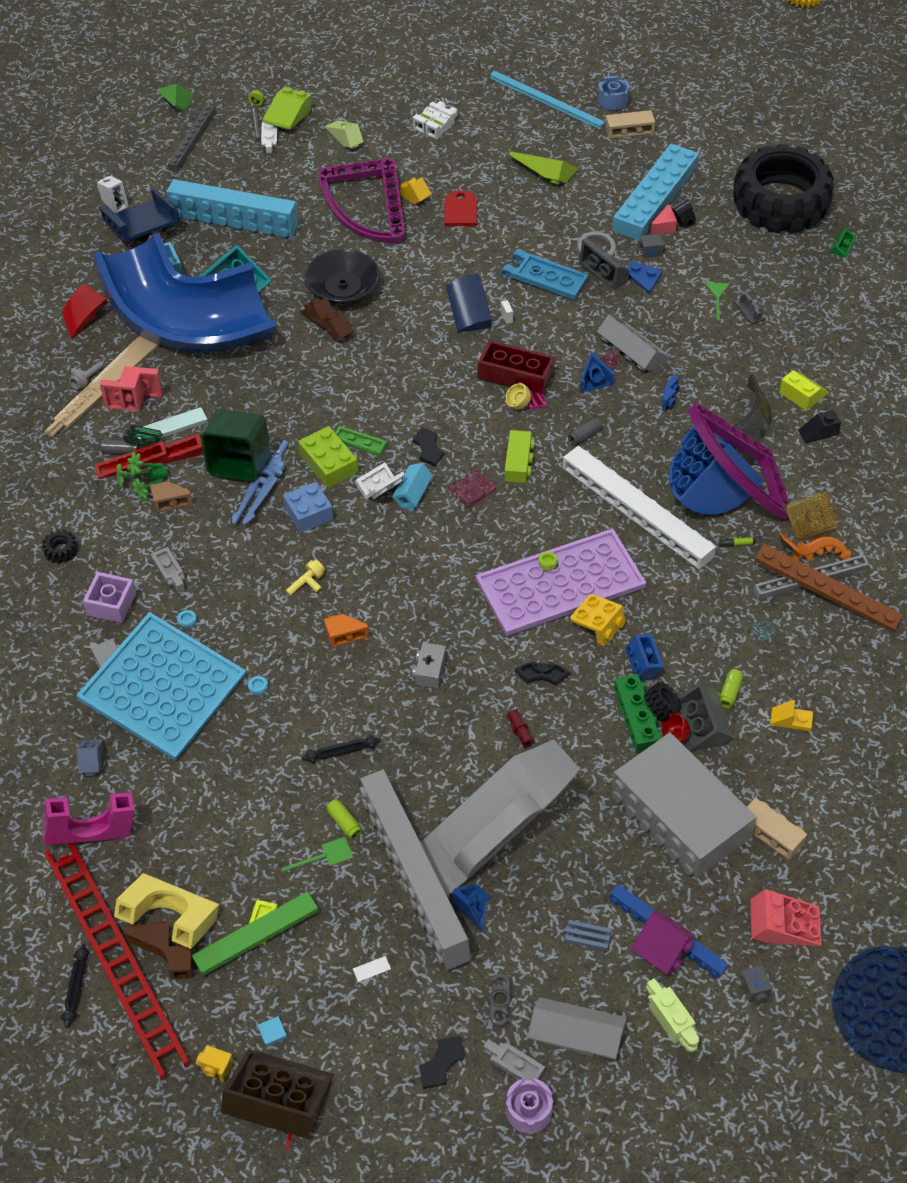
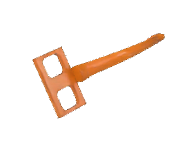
M781 531L779 532L783 540L794 548L791 552L792 557L798 561L803 556L807 561H811L814 553L820 556L823 555L824 547L827 552H831L833 547H835L834 552H841L840 558L843 560L851 558V551H848L845 545L836 538L821 537L808 544L799 542L796 546Z

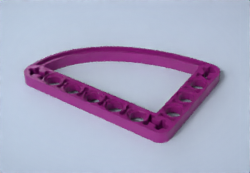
M394 159L370 160L325 167L319 170V180L324 199L334 216L346 228L361 237L381 243H399L405 239ZM371 167H377V168L374 169V170H370V169H369V168H371ZM356 169H361L359 172H354ZM341 171H344V172H345V173L342 174V175H339V174H338V173L341 172ZM383 175L390 232L371 230L350 219L335 202L328 183ZM390 175L394 176L393 178H390V179L386 178L387 176H390ZM395 187V189L389 190L388 188ZM391 198H397L395 201H389ZM394 209L399 210V211L396 212V213H392V212H391V211L394 210ZM394 221H400L399 224H392Z
M699 403L691 406L688 411L698 434L724 470L753 499L784 521L793 515V511L774 455L770 449ZM712 432L760 462L770 496L759 488L733 462Z

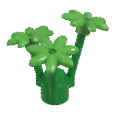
M132 452L131 458H128L130 465L127 468L131 472L122 471L121 464L117 465V482L120 487H123V479L129 476L149 475L155 481L146 485L144 482L140 483L139 479L136 478L135 482L132 483L136 488L134 493L138 494L139 499L148 500L146 496L149 493L148 488H150V485L164 482L163 479H166L168 476L167 468L162 463H143L139 461L140 454L136 455L135 452ZM141 466L152 467L148 471H140L139 469Z

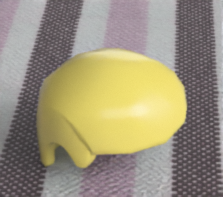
M522 383L514 384L508 389L505 402L512 409H523L531 400V392Z

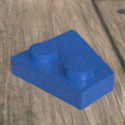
M631 261L627 267L630 270L629 278L638 286H642L648 294L651 293L662 275V270Z

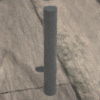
M253 108L251 112L255 141H261L258 111L256 108Z

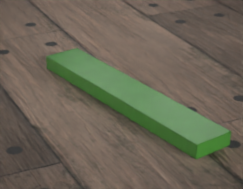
M307 891L193 954L192 958L202 976L319 912L318 907Z

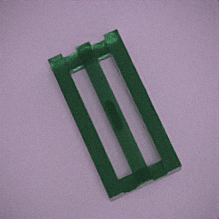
M131 425V431L128 430V436H124L123 439L125 443L147 447L158 443L163 434L160 430Z

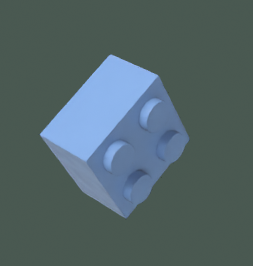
M317 482L283 494L284 508L300 533L333 520L332 505Z

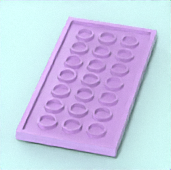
M614 529L545 551L554 553L558 559L556 568L550 571L539 567L538 560L540 554H542L539 553L475 575L477 584L506 636L572 614L590 594L612 600L646 588V581Z

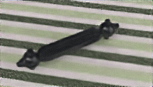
M367 735L366 739H356L320 748L316 752L309 749L301 759L315 763L317 758L326 759L362 750L366 746L373 749L381 741V738Z
M82 944L73 955L76 960L73 963L65 1001L66 1010L60 1017L64 1021L66 1028L77 1017V1013L74 1011L77 1008L85 970L84 961L90 954L86 950L85 944Z

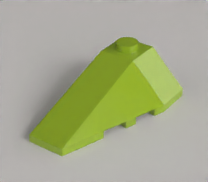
M509 152V155L543 177L551 180L550 183L553 184L567 183L578 170V167L564 161Z

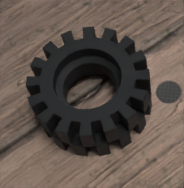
M60 529L56 530L57 533L51 531V535L47 534L45 536L46 539L42 540V548L47 560H51L52 563L57 561V564H60L61 561L66 563V559L72 560V556L75 557L77 555L76 552H78V545L74 534L72 535L70 531L66 532L64 529L62 532H60ZM60 543L67 545L60 550L53 549L55 545Z
M662 681L650 687L644 693V699L648 702L646 705L651 707L650 711L655 712L656 717L659 716L661 720L667 721L669 720V714L678 713L682 705L679 703L680 698L676 697L677 693L673 692L674 689L672 687L669 688V685L667 683L664 684Z

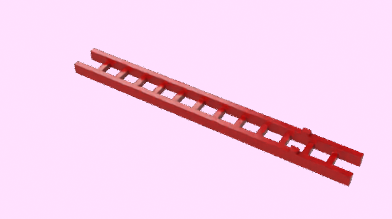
M67 843L72 855L69 856L67 854L58 858L59 862L55 863L49 850L44 851L52 871L161 1081L166 1079V1075L158 1059L176 1050L184 1067L190 1066L183 1048L74 843ZM77 862L81 871L63 879L59 869ZM85 877L89 888L72 896L68 885ZM94 894L98 904L81 912L76 902ZM102 910L107 920L89 929L85 918ZM111 927L116 937L98 946L93 935ZM120 944L125 954L107 963L102 952ZM129 961L134 972L116 980L111 969ZM138 978L143 989L125 998L120 987ZM147 996L153 1007L135 1016L130 1004ZM157 1014L162 1025L144 1034L139 1022ZM166 1032L172 1043L154 1052L148 1041Z

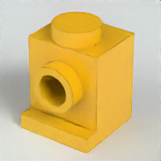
M208 1045L204 1052L199 1053L196 1060V1065L201 1067L205 1075L209 1077L217 1075L223 1083H225L234 1063L232 1054Z

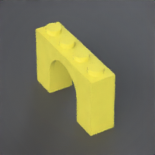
M143 873L116 899L114 917L134 924L148 910L154 908L175 910L182 916L174 923L172 941L191 949L217 920L219 904Z

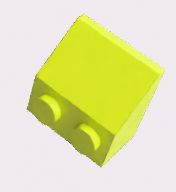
M793 370L781 380L779 393L807 411L826 396L829 391L802 373Z

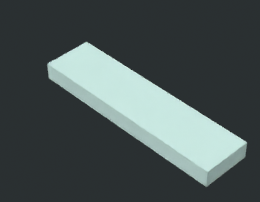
M200 407L134 429L140 445L208 423Z

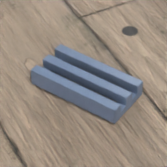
M569 920L564 942L607 951L612 929ZM570 934H572V935H577V936H582V937H586V938H591V939H596V940H600V941H605V942H604V943H600V942H595V941H591V940H586V939H581V938H577V937H572V936H570Z

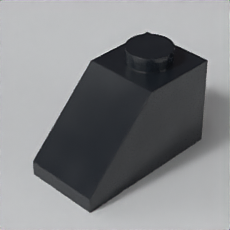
M834 410L817 413L798 432L805 444L838 436L841 420Z

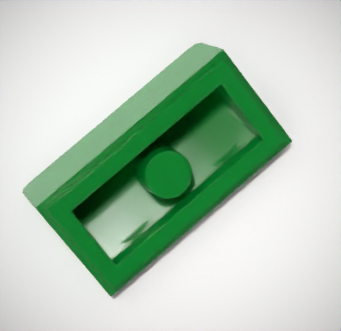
M844 227L838 232L828 253L847 258L857 237Z

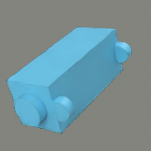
M424 463L409 465L402 481L396 488L392 497L401 508L414 511L433 475Z

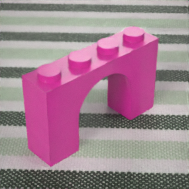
M132 792L110 794L106 811L89 819L70 817L67 797L45 799L41 826L44 845L129 837L135 811Z

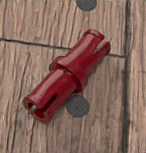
M518 710L509 711L506 717L513 727V733L518 736L524 748L531 747L534 739L528 731L527 723L523 722Z

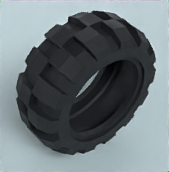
M777 144L776 147L768 145L759 148L756 153L751 152L737 168L733 187V200L742 217H748L750 224L757 228L763 226L768 228V232L779 233L780 230H787L788 234L800 232L803 227L808 230L815 226L830 209L835 186L834 178L828 164H825L823 158L816 153L810 154L808 149L799 146L797 148L788 147V144ZM771 183H785L796 186L804 192L793 195L778 194L763 186Z

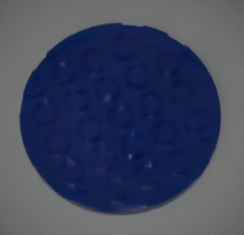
M875 947L852 958L839 974L832 996L834 1019L841 1035L858 1055L882 1069L907 1074V947Z

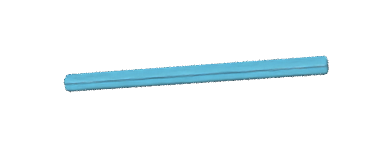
M493 71L490 74V78L593 127L598 129L604 127L605 122L497 71Z

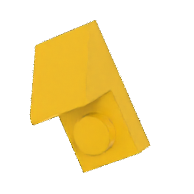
M795 700L772 707L770 725L811 731L813 711L794 709Z

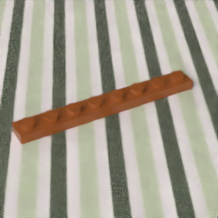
M763 544L754 560L764 567L890 631H895L903 614L766 544Z

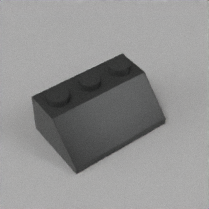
M585 238L582 240L579 264L613 290L628 281L630 270L596 243Z
M700 681L677 697L680 698L679 703L682 705L678 714L683 716L690 726V735L684 742L690 752L719 747L733 738L715 687Z

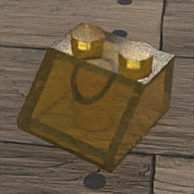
M826 490L814 492L784 505L798 540L839 526Z

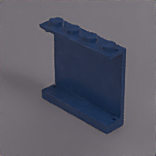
M151 187L153 197L151 201L117 213H113L105 204L99 206L104 222L126 242L178 223L177 216H179V212L176 206L174 207L159 191Z

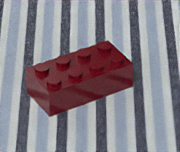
M489 340L478 360L477 378L508 386L522 383L530 391L544 394L554 374L555 356Z

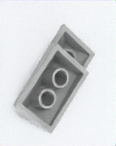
M539 997L533 1010L527 1038L592 1057L595 1054L616 1060L627 1017Z

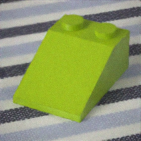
M290 87L282 88L274 97L263 117V122L290 130L311 111V94L305 91L293 90Z

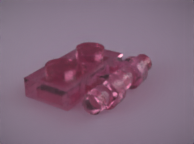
M478 470L467 473L463 479L456 480L452 483V486L448 487V491L451 494L456 492V498L467 508L496 490V485L485 475L481 476Z

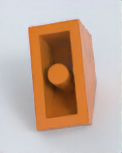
M344 614L324 619L325 631L331 647L369 637L368 626L364 622Z

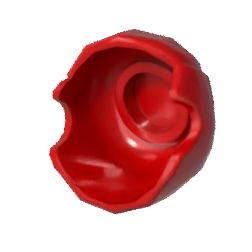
M678 713L669 714V720L662 723V736L664 737L671 733L677 740L684 743L690 735L688 721Z

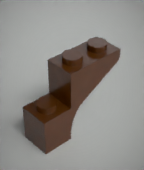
M317 298L310 301L300 311L307 319L324 327L334 341L354 331L345 314L337 315L327 298L322 300Z
M155 922L145 925L135 923L131 926H125V933L129 943L161 956L167 961L171 980L193 978L192 948L190 949L180 944L171 946L172 931L169 923Z

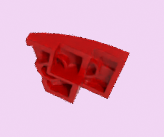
M86 284L81 285L72 294L62 311L63 319L72 339L84 331L86 324L96 318L95 312L108 304L105 297Z

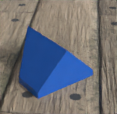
M592 351L581 377V393L614 385V372Z
M477 884L455 888L452 892L453 906L483 932L487 903L491 896Z

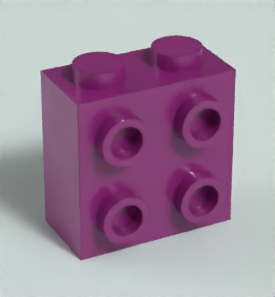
M658 910L651 913L631 950L665 974H670L674 971L677 972L683 964L682 957L685 953H689L694 946L693 939L695 934Z

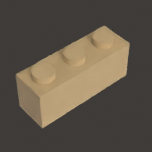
M651 110L606 115L605 128L609 138L652 134L655 131V120Z
M757 798L747 806L757 816L753 834L788 860H791L805 844L807 834L804 830L789 822L784 815L778 814L767 803Z

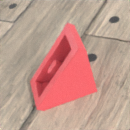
M667 205L652 222L651 235L676 232L677 220L670 205Z

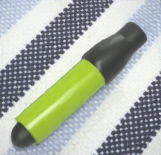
M730 537L725 540H719V546L752 545L756 542V539L752 537Z

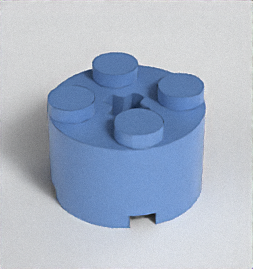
M618 76L603 78L598 88L599 105L604 110H619L627 106L629 97L628 81L625 79L624 81L620 80Z

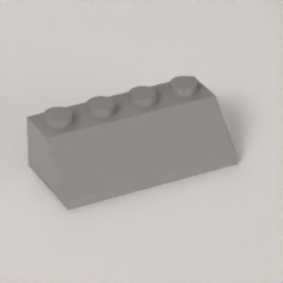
M608 314L597 330L602 335V340L614 344L613 348L620 353L624 352V357L631 362L635 361L638 363L636 366L643 371H653L672 358L626 321Z

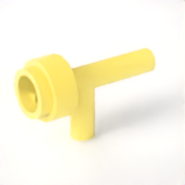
M311 560L305 565L308 571L285 590L286 593L291 596L305 583L316 593L322 589L312 578L314 576L316 579H319L324 574L325 568L318 560Z

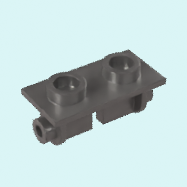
M742 291L740 299L736 300L735 304L750 323L766 319V316L762 313L763 310L752 300L750 294Z

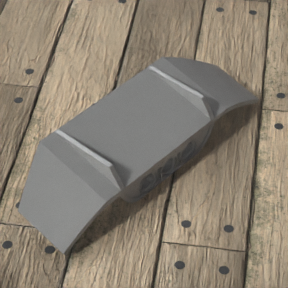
M555 740L548 741L513 756L421 841L426 856L447 897L452 894L455 888H459L553 802L580 772L581 769Z

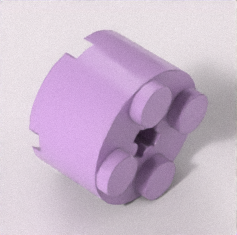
M533 1078L532 1080L521 1079L516 1081L509 1088L506 1098V1116L511 1126L522 1133L534 1134L543 1130L549 1124L553 1110V1098L549 1087L544 1082Z

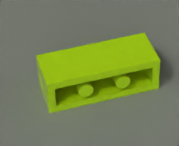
M510 430L504 481L526 483L527 477H531V466H528V464H532L533 453H530V450H534L535 439H531L532 432Z

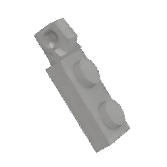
M166 547L152 553L151 558L165 582L169 586L174 585L178 593L185 591L183 570L170 549Z
M488 1039L483 1046V1052L491 1056L490 1061L494 1065L518 1080H532V1078L539 1080L545 1071V1066L508 1043L497 1045Z

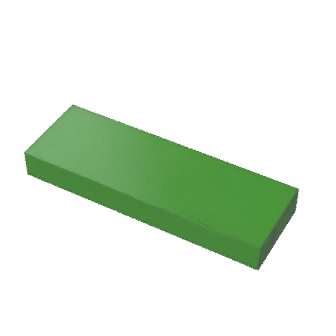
M339 426L335 431V434L346 446L376 456H381L388 445V441Z

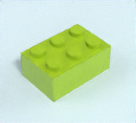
M329 426L298 441L300 456L327 488L358 473L357 458Z

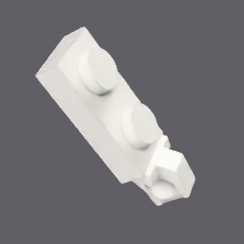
M262 122L261 144L262 147H266V153H272L273 146L277 145L278 126Z

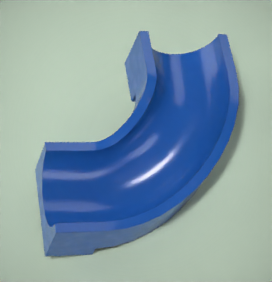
M160 233L153 234L144 244L122 253L111 255L102 254L101 251L94 253V268L111 306L128 327L151 342L176 350L206 352L229 349L236 346L243 347L273 337L277 325L275 320L269 318L261 302L255 283L252 262L208 276H184L173 268Z

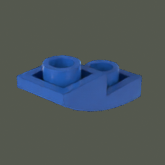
M674 374L669 379L664 390L662 411L664 412L675 405V395L680 388L679 377Z

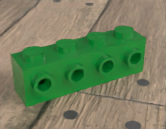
M635 674L615 678L614 690L635 753L639 754L663 738L661 730H657L655 714H652L650 711L651 707L646 705L648 702L644 699V693L646 692L644 681H640L639 675Z

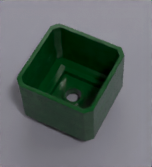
M218 408L200 434L206 470L213 476L254 482L258 479L271 456L266 418L261 414Z

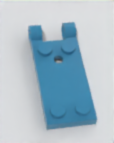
M521 249L515 250L511 256L512 261L515 263L520 259L518 264H521L517 269L510 264H506L501 270V276L504 278L508 276L507 279L511 280L513 278L572 300L576 299L589 277L586 273L526 253Z

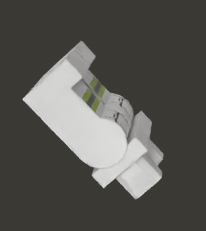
M441 101L437 104L431 102L420 115L416 114L413 117V128L438 139L455 123L457 109L454 107L447 109L445 103Z

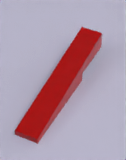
M199 434L167 445L161 441L133 451L136 455L140 454L139 461L153 464H166L204 455ZM132 452L95 464L98 479L115 476L117 474L116 467L121 464L122 471L131 472L127 468L130 465L128 458H131Z

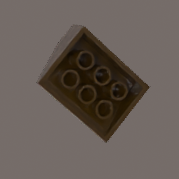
M248 1049L223 1090L221 1113L309 1139L317 1124L334 1074Z

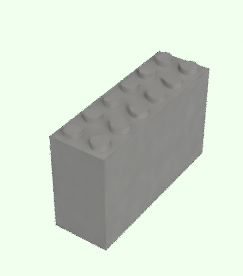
M668 733L617 769L613 775V799L617 803L621 802L625 806L627 813L639 820L642 829L646 832L649 831L653 835L655 842L659 846L663 845L668 850L669 856L674 861L678 860L682 864L685 873L693 875L695 879L699 878L752 838L757 816L671 733Z

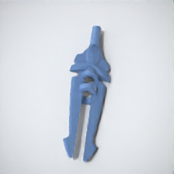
M284 440L277 452L269 458L258 479L254 482L251 481L239 510L232 515L234 525L238 522L256 492L259 494L244 518L243 525L255 517L254 511L277 481L275 476L282 475V470L285 468L282 456L289 446L287 441ZM260 483L263 484L262 489L258 487Z

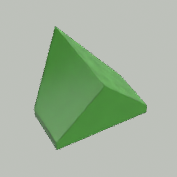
M178 84L158 90L163 97L181 111L186 110L194 97L193 93Z

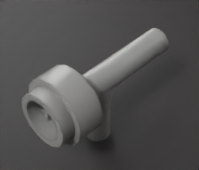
M98 362L87 371L73 368L71 370L72 375L69 378L70 385L76 390L84 388L88 384L87 379L102 369L104 364Z

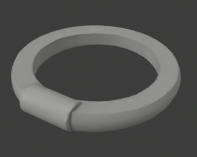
M588 232L583 234L577 241L579 253L584 238L587 240L590 238H602L610 244L611 249L608 253L611 256L616 251L614 240L603 232Z

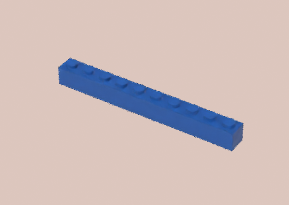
M619 884L610 893V901L614 905L618 904L621 906L625 913L629 912L632 914L633 919L636 921L640 920L643 925L646 924L651 913L655 911ZM693 939L694 946L689 953H685L690 961H696L701 969L708 970L712 977L720 979L728 969L729 964Z

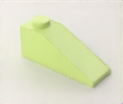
M336 121L325 126L344 147L354 149L359 147L360 143H363L358 124Z

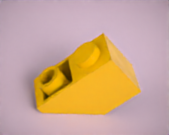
M414 177L400 185V196L412 204H416L431 195L422 177L417 180Z

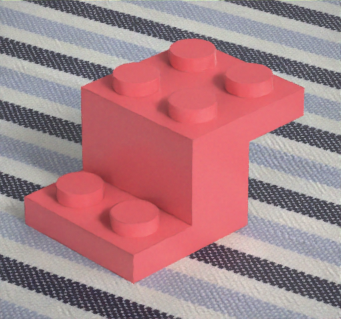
M124 366L119 381L101 380L100 383L105 408L140 411L144 396L162 398L163 395L159 369Z

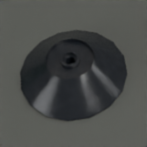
M349 249L331 250L315 257L307 265L304 274L306 287L314 296L321 299L327 298L329 302L337 303L357 301L369 295L378 286L381 277L378 264L369 255Z

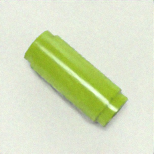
M732 669L727 674L719 696L721 705L724 708L730 709L735 703L743 680V673L739 670Z
M335 799L327 805L328 813L347 837L353 839V834L358 836L362 833L361 826L341 801Z

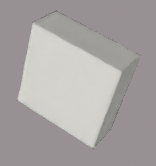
M508 300L501 302V314L506 324L513 323V310Z

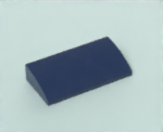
M479 273L464 276L448 283L446 289L457 332L491 328V317Z

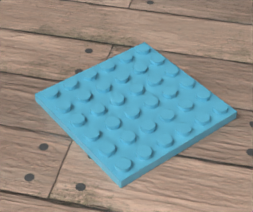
M149 612L76 697L83 704L176 761L244 678L246 670Z

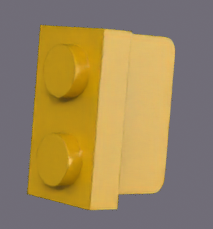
M590 594L570 617L573 623L594 630L597 643L605 646L613 639L615 633L624 626L626 621L623 605L594 594Z

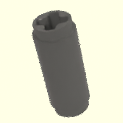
M595 418L573 430L568 435L569 442L574 441L572 444L578 445L600 432L603 428L602 422Z
M106 439L101 442V452L106 454L124 455L139 449V442Z

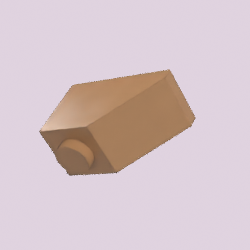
M169 481L150 485L156 512L192 504L190 491Z

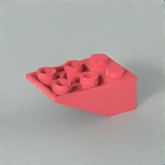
M764 889L750 899L752 939L764 943L822 946L819 906Z

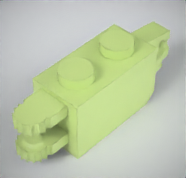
M655 978L646 983V989L650 994L648 996L650 1010L674 1044L680 1042L689 1053L695 1052L699 1042V1037L694 1030L695 1021L671 987L662 988Z

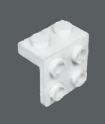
M383 463L354 482L366 500L370 497L375 499L402 481L401 477L405 474L401 472L394 477L387 464Z

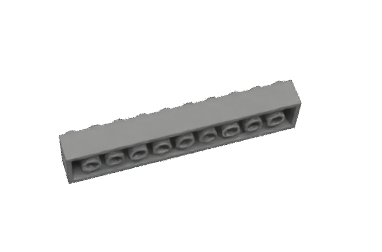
M384 769L360 778L362 787L359 788V791L363 798L361 799L365 811L369 810L370 821L373 827L376 826L378 829L377 835L380 842L386 846L385 852L388 859H392L394 862V871L397 877L400 876L402 879L401 885L405 894L409 893L410 904L414 911L417 910L419 914L418 920L422 929L426 928L428 942L430 946L434 945L436 949L435 956L438 963H443L446 970H450L471 961L468 938Z

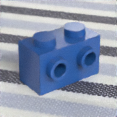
M635 634L625 647L634 674L639 675L640 680L655 679L664 668L653 636L652 634Z

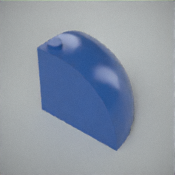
M693 425L680 443L682 445L679 452H675L669 470L671 491L681 503L695 512L712 515L730 511L741 505L750 495L719 464ZM714 436L733 462L760 487L764 480L729 443Z

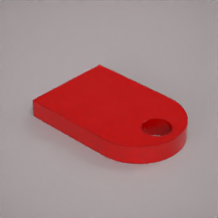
M454 191L446 196L444 226H477V200L472 193Z

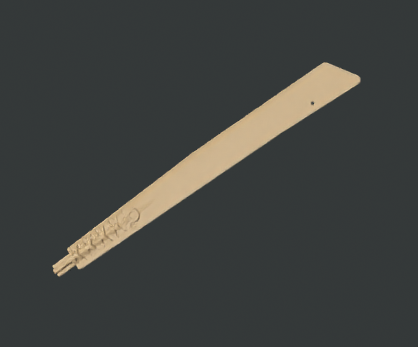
M142 336L136 338L54 417L55 422L45 430V434L49 437H54L63 427L70 428L103 398L100 387L101 380L119 381L124 366L137 367L160 345Z

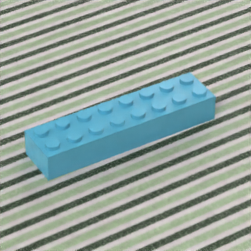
M670 144L615 214L612 231L639 241L640 236L647 235L651 230L652 222L673 201L698 168L699 153Z
M176 179L172 180L166 191L168 201L174 207L176 206L179 212L177 217L290 238L293 237L298 227L296 201Z

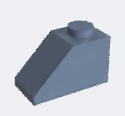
M104 739L83 740L78 746V773L92 776L102 769Z

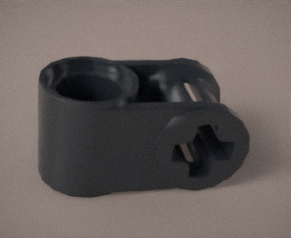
M683 198L671 207L677 220L682 222L684 228L695 225L696 217L693 207L687 198Z

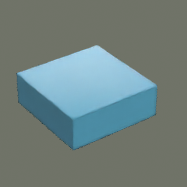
M279 1016L257 1025L266 1047L287 1038Z

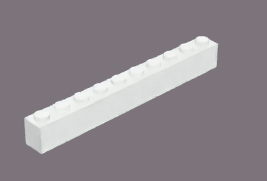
M577 446L563 457V469L696 568L701 569L714 558L716 546L711 541L706 540L696 530L691 529L682 520L672 515L670 511L657 504L655 500L650 499L641 490L631 485L629 481L623 479L614 470L609 469L600 460L590 455L588 451Z

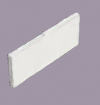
M386 956L353 968V971L359 982L391 968Z

